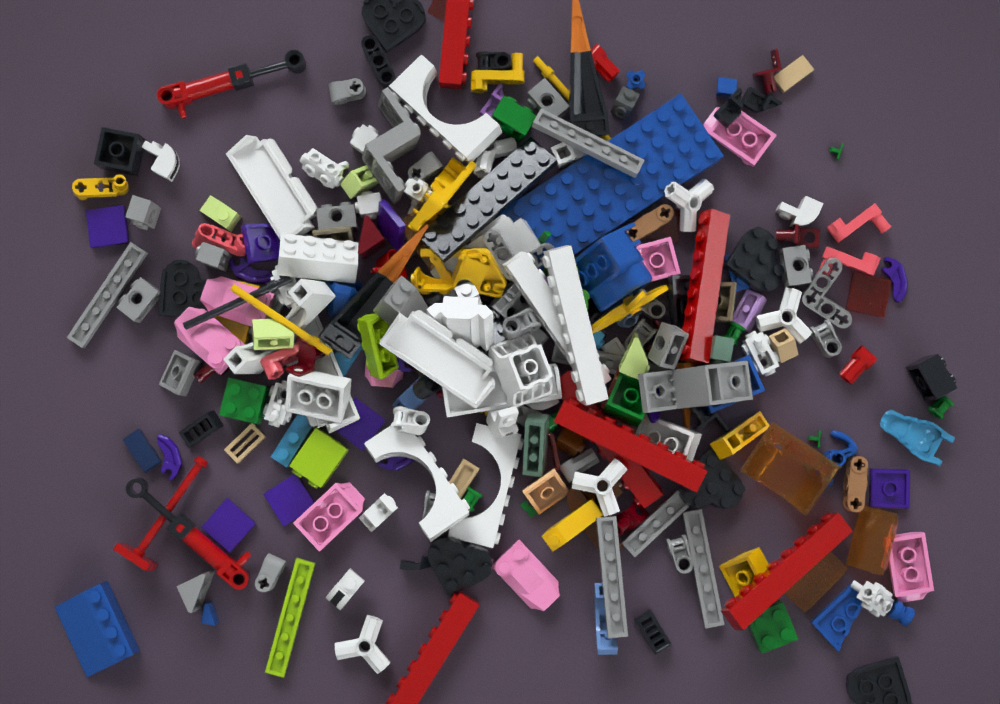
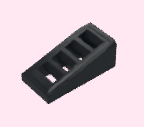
M212 410L181 430L179 434L187 446L191 448L224 425L216 412ZM202 422L205 424L208 431L205 430L204 426L202 425ZM195 426H196V427L198 428V430L200 431L201 436L199 435V433H198L197 430L195 429ZM189 430L191 431V433H192L193 436L195 437V440H194V441H193L192 437L190 436V434L188 433Z
M651 609L634 618L655 655L672 645ZM651 617L652 620L642 626L641 622ZM654 624L656 625V627L650 630L649 632L645 631V629L649 628L650 626ZM658 631L660 632V635L656 636L653 639H650V636L657 633ZM661 639H664V640H665L664 642H662V643L659 644L658 646H656V647L654 646V644H655L656 642H658L659 640H661Z

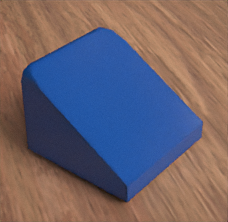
M718 77L716 96L729 98L737 90V79Z
M209 601L204 604L200 622L215 626L219 624L213 602Z

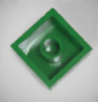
M503 96L492 113L491 118L500 125L503 134L514 138L519 143L527 134L536 115L533 114L534 112L530 108L518 105L514 98Z
M620 372L602 412L638 427L645 415L642 410L639 380Z
M228 378L219 415L261 424L270 387Z
M779 599L748 626L755 646L761 654L798 640L785 605Z

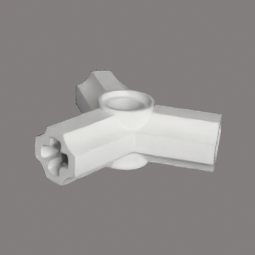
M511 137L493 141L477 157L474 174L478 178L483 179L491 172L495 158L508 156L517 149L515 139Z
M707 179L700 180L689 191L676 182H671L666 186L664 190L665 197L674 202L677 208L680 209V231H696L697 211L700 209L702 201L712 194L714 190L713 185Z
M786 287L779 311L755 316L759 332L783 327L790 332L799 344L805 341L813 332L796 314L802 292ZM783 313H787L790 316L789 322L783 321Z
M614 458L599 476L574 472L572 489L596 493L603 516L615 514L620 509L612 487L628 469ZM601 480L607 482V489L604 491L597 489V483Z
M367 615L359 638L335 643L337 660L362 656L377 674L383 671L391 663L375 644L383 620ZM363 641L368 642L370 649L363 650L360 643Z

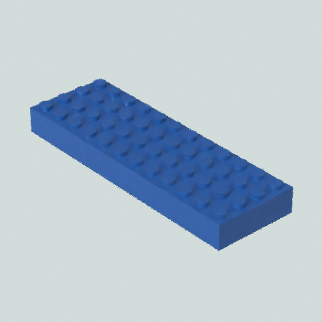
M680 93L608 141L645 160L636 178L587 154L512 203L500 215L510 217L513 222L520 218L524 219L537 239L544 231H549L551 236L545 243L552 244L554 248L565 245L572 246L575 257L601 237L615 231L665 198L664 190L671 182H676L683 186L721 161L724 155ZM537 252L534 253L538 257V261L540 262V257L543 256L544 253L542 252L540 255H537ZM544 265L538 267L537 269H541L543 271Z

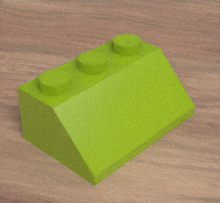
M376 313L367 314L357 319L358 331L362 337V349L365 351L367 359L366 366L370 376L384 379L399 368L396 355L380 345L381 339L390 326Z

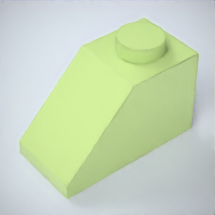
M366 165L350 171L340 185L349 198L352 199L360 196L362 192L370 190L378 184V181Z
M211 195L199 210L230 232H232L242 217Z
M273 319L252 320L254 350L288 349L294 347V332Z
M634 332L618 368L619 372L638 379V374L648 373L650 365H648V359L640 338Z

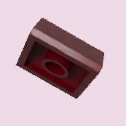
M365 215L358 255L366 260L388 244L370 217Z

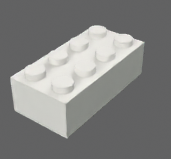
M281 234L277 275L355 284L358 269V242Z

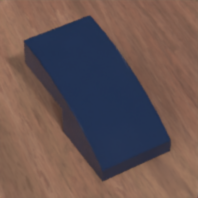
M139 428L123 439L128 450L145 473L162 462L154 447L149 444L143 431Z

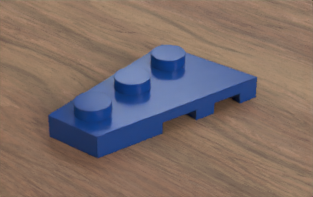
M851 584L810 621L838 652L842 647V642L850 632L851 625L862 609V601L857 598L859 592L851 588Z

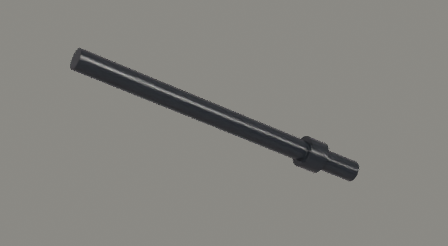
M286 276L277 281L272 280L266 286L249 294L258 298L269 292L274 293L280 287L291 283L292 279ZM239 297L184 322L183 326L187 330L243 305L247 301Z

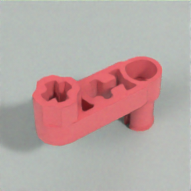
M874 203L845 225L842 219L839 218L826 229L836 242L839 243L868 220L874 223L881 234L892 226L881 214L882 211Z
M206 223L201 224L195 232L192 245L196 249L199 245L201 246L202 242H205L239 257L246 255L243 234L236 235Z
M826 247L820 268L827 259L835 257L841 261L842 265L874 276L881 258L865 252L861 260ZM829 263L830 270L828 271V273H826L825 270L822 273H825L829 276L830 271L833 267V264Z
M297 336L295 338L297 343H294L293 348L281 349L262 358L260 363L268 379L279 378L284 373L282 366L299 359L300 342H308Z

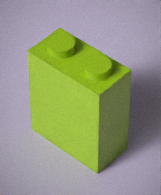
M315 428L289 466L293 468L292 472L298 477H306L309 480L307 483L316 489L318 486L323 488L350 449L320 428Z

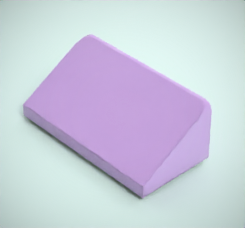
M747 289L733 314L732 322L743 326L746 329L745 331L750 333L756 322L755 316L760 315L767 299L763 295Z

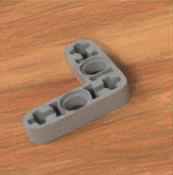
M488 229L484 235V242L504 276L508 280H512L502 265L514 257V254L498 229ZM490 233H492V235L498 236L496 238V242L498 243V245L501 242L503 243V245L498 246L495 250L492 248L496 246L494 241L488 240V238L490 237ZM542 243L526 252L530 253L535 259L534 265L536 268L544 265L543 256L540 257L541 261L539 262L538 257L534 253L537 252V255H540L543 252V248L547 250L554 249L552 244ZM504 249L508 252V257L500 259L497 256V252Z
M831 257L826 260L813 278L812 283L803 292L802 302L805 306L837 327L847 328L852 323L850 312L824 296L842 271L841 261L838 258ZM837 262L838 269H833L830 273L833 276L832 278L822 273L824 270L828 273L830 270L829 263L834 264ZM824 277L828 283L825 287H818L816 281ZM812 286H814V288L817 291H820L821 294L816 292V294L814 295L815 301L811 300L810 302H807L806 295H812L814 289L811 288ZM824 304H830L833 309L830 313H823L821 307ZM836 309L839 310L837 312L838 315L842 317L847 315V322L839 323L840 319L836 315L834 318H831L835 314Z

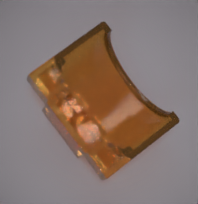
M772 422L740 471L780 495L804 515H808L841 466ZM774 444L781 445V450L774 446Z

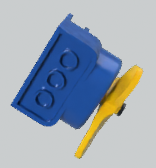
M634 222L601 237L575 258L581 287L589 293V296L600 312L607 311L616 306L617 302L623 301L621 305L591 325L592 333L610 326L629 314L633 318L643 313L640 307L669 289L667 285H662L647 293L641 291L633 296V294L652 281V276L643 262L644 259L636 248L641 244L640 239L633 242L627 233L636 226Z

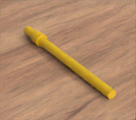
M539 56L534 58L533 62L542 71L541 74L546 79H549L569 102V90L556 77L554 70L547 66ZM609 135L600 136V138L606 141L612 139Z
M233 284L230 288V291L294 332V334L308 342V344L316 347L327 356L331 353L332 349L320 342L321 339L317 336H311L237 285Z

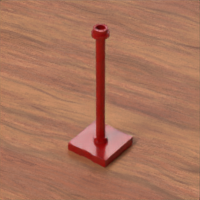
M199 455L194 459L195 465L165 507L170 512L173 511L201 468L207 467L208 461ZM160 514L138 547L133 548L127 543H117L113 550L143 570L154 571L158 564L145 556L146 553L144 551L160 530L166 518Z

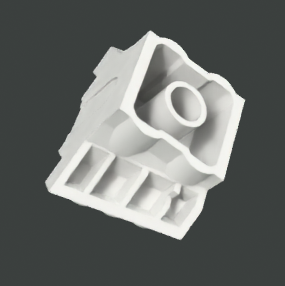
M444 296L443 303H434L426 309L427 315L452 332L454 340L461 338L475 348L481 346L485 351H488L490 346L495 345L493 312L486 305H482L479 298Z
M530 333L489 347L488 356L493 360V369L498 375L502 391L507 395L506 403L510 407H519L552 394L553 385L550 379L553 377L552 371L541 344L537 345L535 338Z

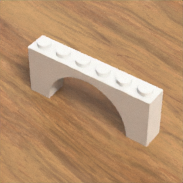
M421 54L389 87L392 92L396 93L399 102L402 101L405 104L404 107L410 114L414 112L417 115L416 119L423 126L427 124L430 127L429 131L436 138L440 136L443 139L442 143L449 150L453 148L456 151L455 155L462 162L464 160L468 163L471 160L474 161L503 133L500 125L487 113L473 122L461 125L447 124L433 117L427 108V93L438 73L434 65Z
M301 278L288 291L295 302L286 319L304 330L336 296L325 282ZM252 342L236 346L223 360L234 374H261L264 371L260 363L261 359L281 349L254 350Z
M389 426L364 443L365 448L376 463L389 457H407L419 462L430 472L436 486V497L430 512L419 522L420 528L430 542L469 516L468 509H470V506L464 498L462 500L457 495L459 493L458 489L453 483L449 484L446 479L448 475L442 467H437L435 456L431 451L429 453L424 448L426 444L420 436L416 437L415 434L397 432Z
M476 423L472 442L486 448L497 461L501 473V486L495 501L488 509L478 515L466 517L450 528L448 537L493 548L494 544L499 543L501 533L497 531L499 525L503 526L505 514H502L504 506L508 507L510 495H507L508 487H513L515 477L511 475L513 468L517 469L520 458L516 457L517 451L522 450L524 439L521 438L522 434L515 433L496 438L489 426Z

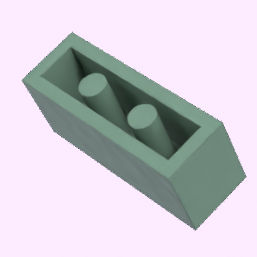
M530 412L525 420L523 475L542 477L546 470L549 431L548 414Z

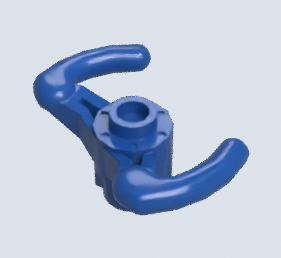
M832 430L830 433L832 437L844 441L848 448L843 450H827L824 453L822 459L826 468L823 478L814 472L811 464L806 463L804 465L807 475L818 485L824 487L831 486L834 481L835 472L842 468V465L846 463L847 457L856 455L858 451V446L854 440L843 432Z

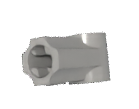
M589 448L558 467L569 483L573 481L574 472L583 473L600 461L592 448Z

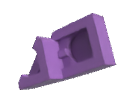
M499 83L491 94L490 99L481 109L480 116L487 113L491 117L504 96L501 83Z

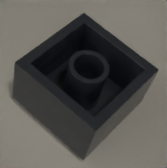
M102 127L94 165L103 170L138 176L144 150L142 145L146 139L140 134Z
M939 354L925 356L905 367L924 401L937 400L957 389L955 377L948 372L946 361Z

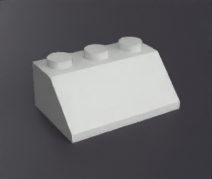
M317 371L301 377L289 374L287 377L285 411L342 423L350 398L351 379Z

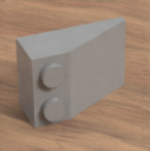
M401 275L390 286L373 311L391 325L399 312L408 318L412 311L421 310L427 314L426 309L429 307L418 289Z

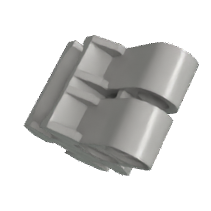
M512 280L506 285L500 298L495 297L489 304L504 319L508 318L507 310L511 307L514 308V315L530 308L527 301L521 303L520 296L522 294ZM533 312L537 322H540L536 314ZM540 328L530 333L535 338L537 345L541 344L542 346L549 339Z

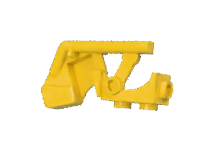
M452 157L443 171L430 185L433 193L431 195L427 192L424 196L428 199L421 210L418 211L415 208L412 210L416 216L407 227L417 233L426 221L443 207L447 208L448 201L476 168V163L471 160L465 167L460 161Z
M421 248V257H430L429 259L436 267L440 278L425 275L420 267H417L414 274H411V284L418 289L420 294L424 295L431 294L432 292H439L442 295L450 294L457 283L465 279L475 285L479 294L500 298L507 284L495 258L487 248H461L452 256L459 257L453 275L429 248Z

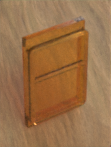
M864 506V509L858 514L846 565L852 566L855 569L869 571L872 574L883 575L887 569L898 525V514L884 511L880 508Z
M830 551L787 590L785 594L805 613L844 575L848 568Z

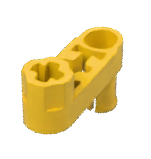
M512 53V70L472 71L471 92H487L488 84H523L525 82L523 54Z
M116 175L114 178L77 179L72 184L74 196L78 197L79 200H86L92 197L122 196L129 191V186L123 175ZM100 183L104 187H110L109 183H112L113 192H110V188H104L103 192H99V189L96 187H99ZM79 187H84V192H79Z

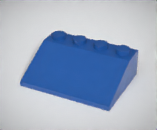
M108 581L100 583L54 607L86 677L140 651Z

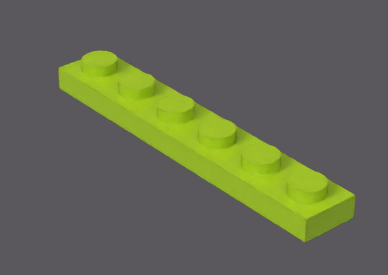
M296 558L265 673L285 677L314 572L315 562Z

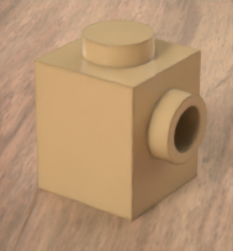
M786 328L769 336L772 352H776L781 363L798 355L795 338Z

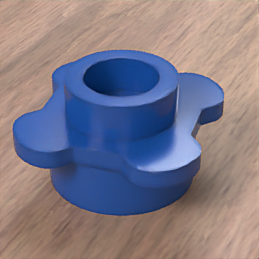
M644 71L627 72L628 89H643L645 87Z

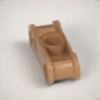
M663 204L638 218L634 222L636 226L630 229L631 232H636L635 238L630 237L633 242L638 239L641 240L667 224L674 215L673 208L668 204ZM661 210H663V212H668L667 218L665 216H660L662 212Z
M851 456L846 461L842 504L850 512H860L865 506L868 461L862 456ZM854 462L860 463V467L854 466ZM851 501H856L857 504H856V505H850V502H851Z

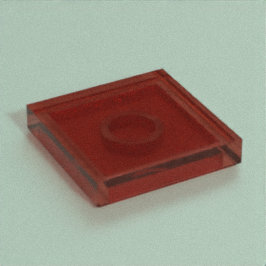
M854 272L845 309L884 318L892 280Z

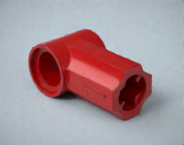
M595 44L591 48L595 69L609 83L620 73V70L607 58L604 49L600 45Z
M863 345L851 355V360L838 373L840 378L850 385L877 360V357Z

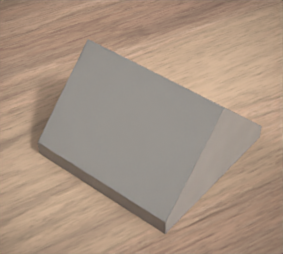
M174 350L159 385L177 395L187 396L195 378L193 374L198 372L202 361Z
M210 570L176 586L189 613L202 608L215 571Z

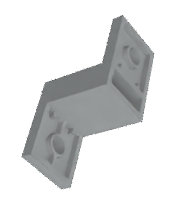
M389 87L381 92L378 107L393 128L365 144L362 160L392 203L396 204L401 200L405 184L393 172L394 169L391 162L416 148L421 130L410 119L408 110L401 106L396 93L391 92Z
M748 361L638 374L643 413L753 400ZM733 378L735 380V386H733L732 384ZM657 387L660 390L659 396L656 394Z

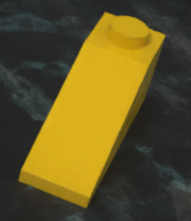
M761 411L732 428L729 432L721 435L710 445L719 459L722 460L733 455L769 429L770 425Z
M591 499L550 527L542 535V538L550 549L555 551L595 522L596 518L603 516V513L593 499Z

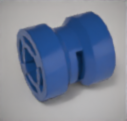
M896 599L892 603V608L887 613V616L897 619L900 624L907 626L912 621L915 610L909 606L905 607L901 601Z

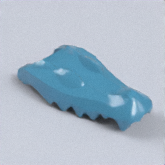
M894 410L887 411L880 421V427L885 432L894 436L914 456L939 467L943 461L934 457L942 440L953 443L955 437L933 422L904 416Z

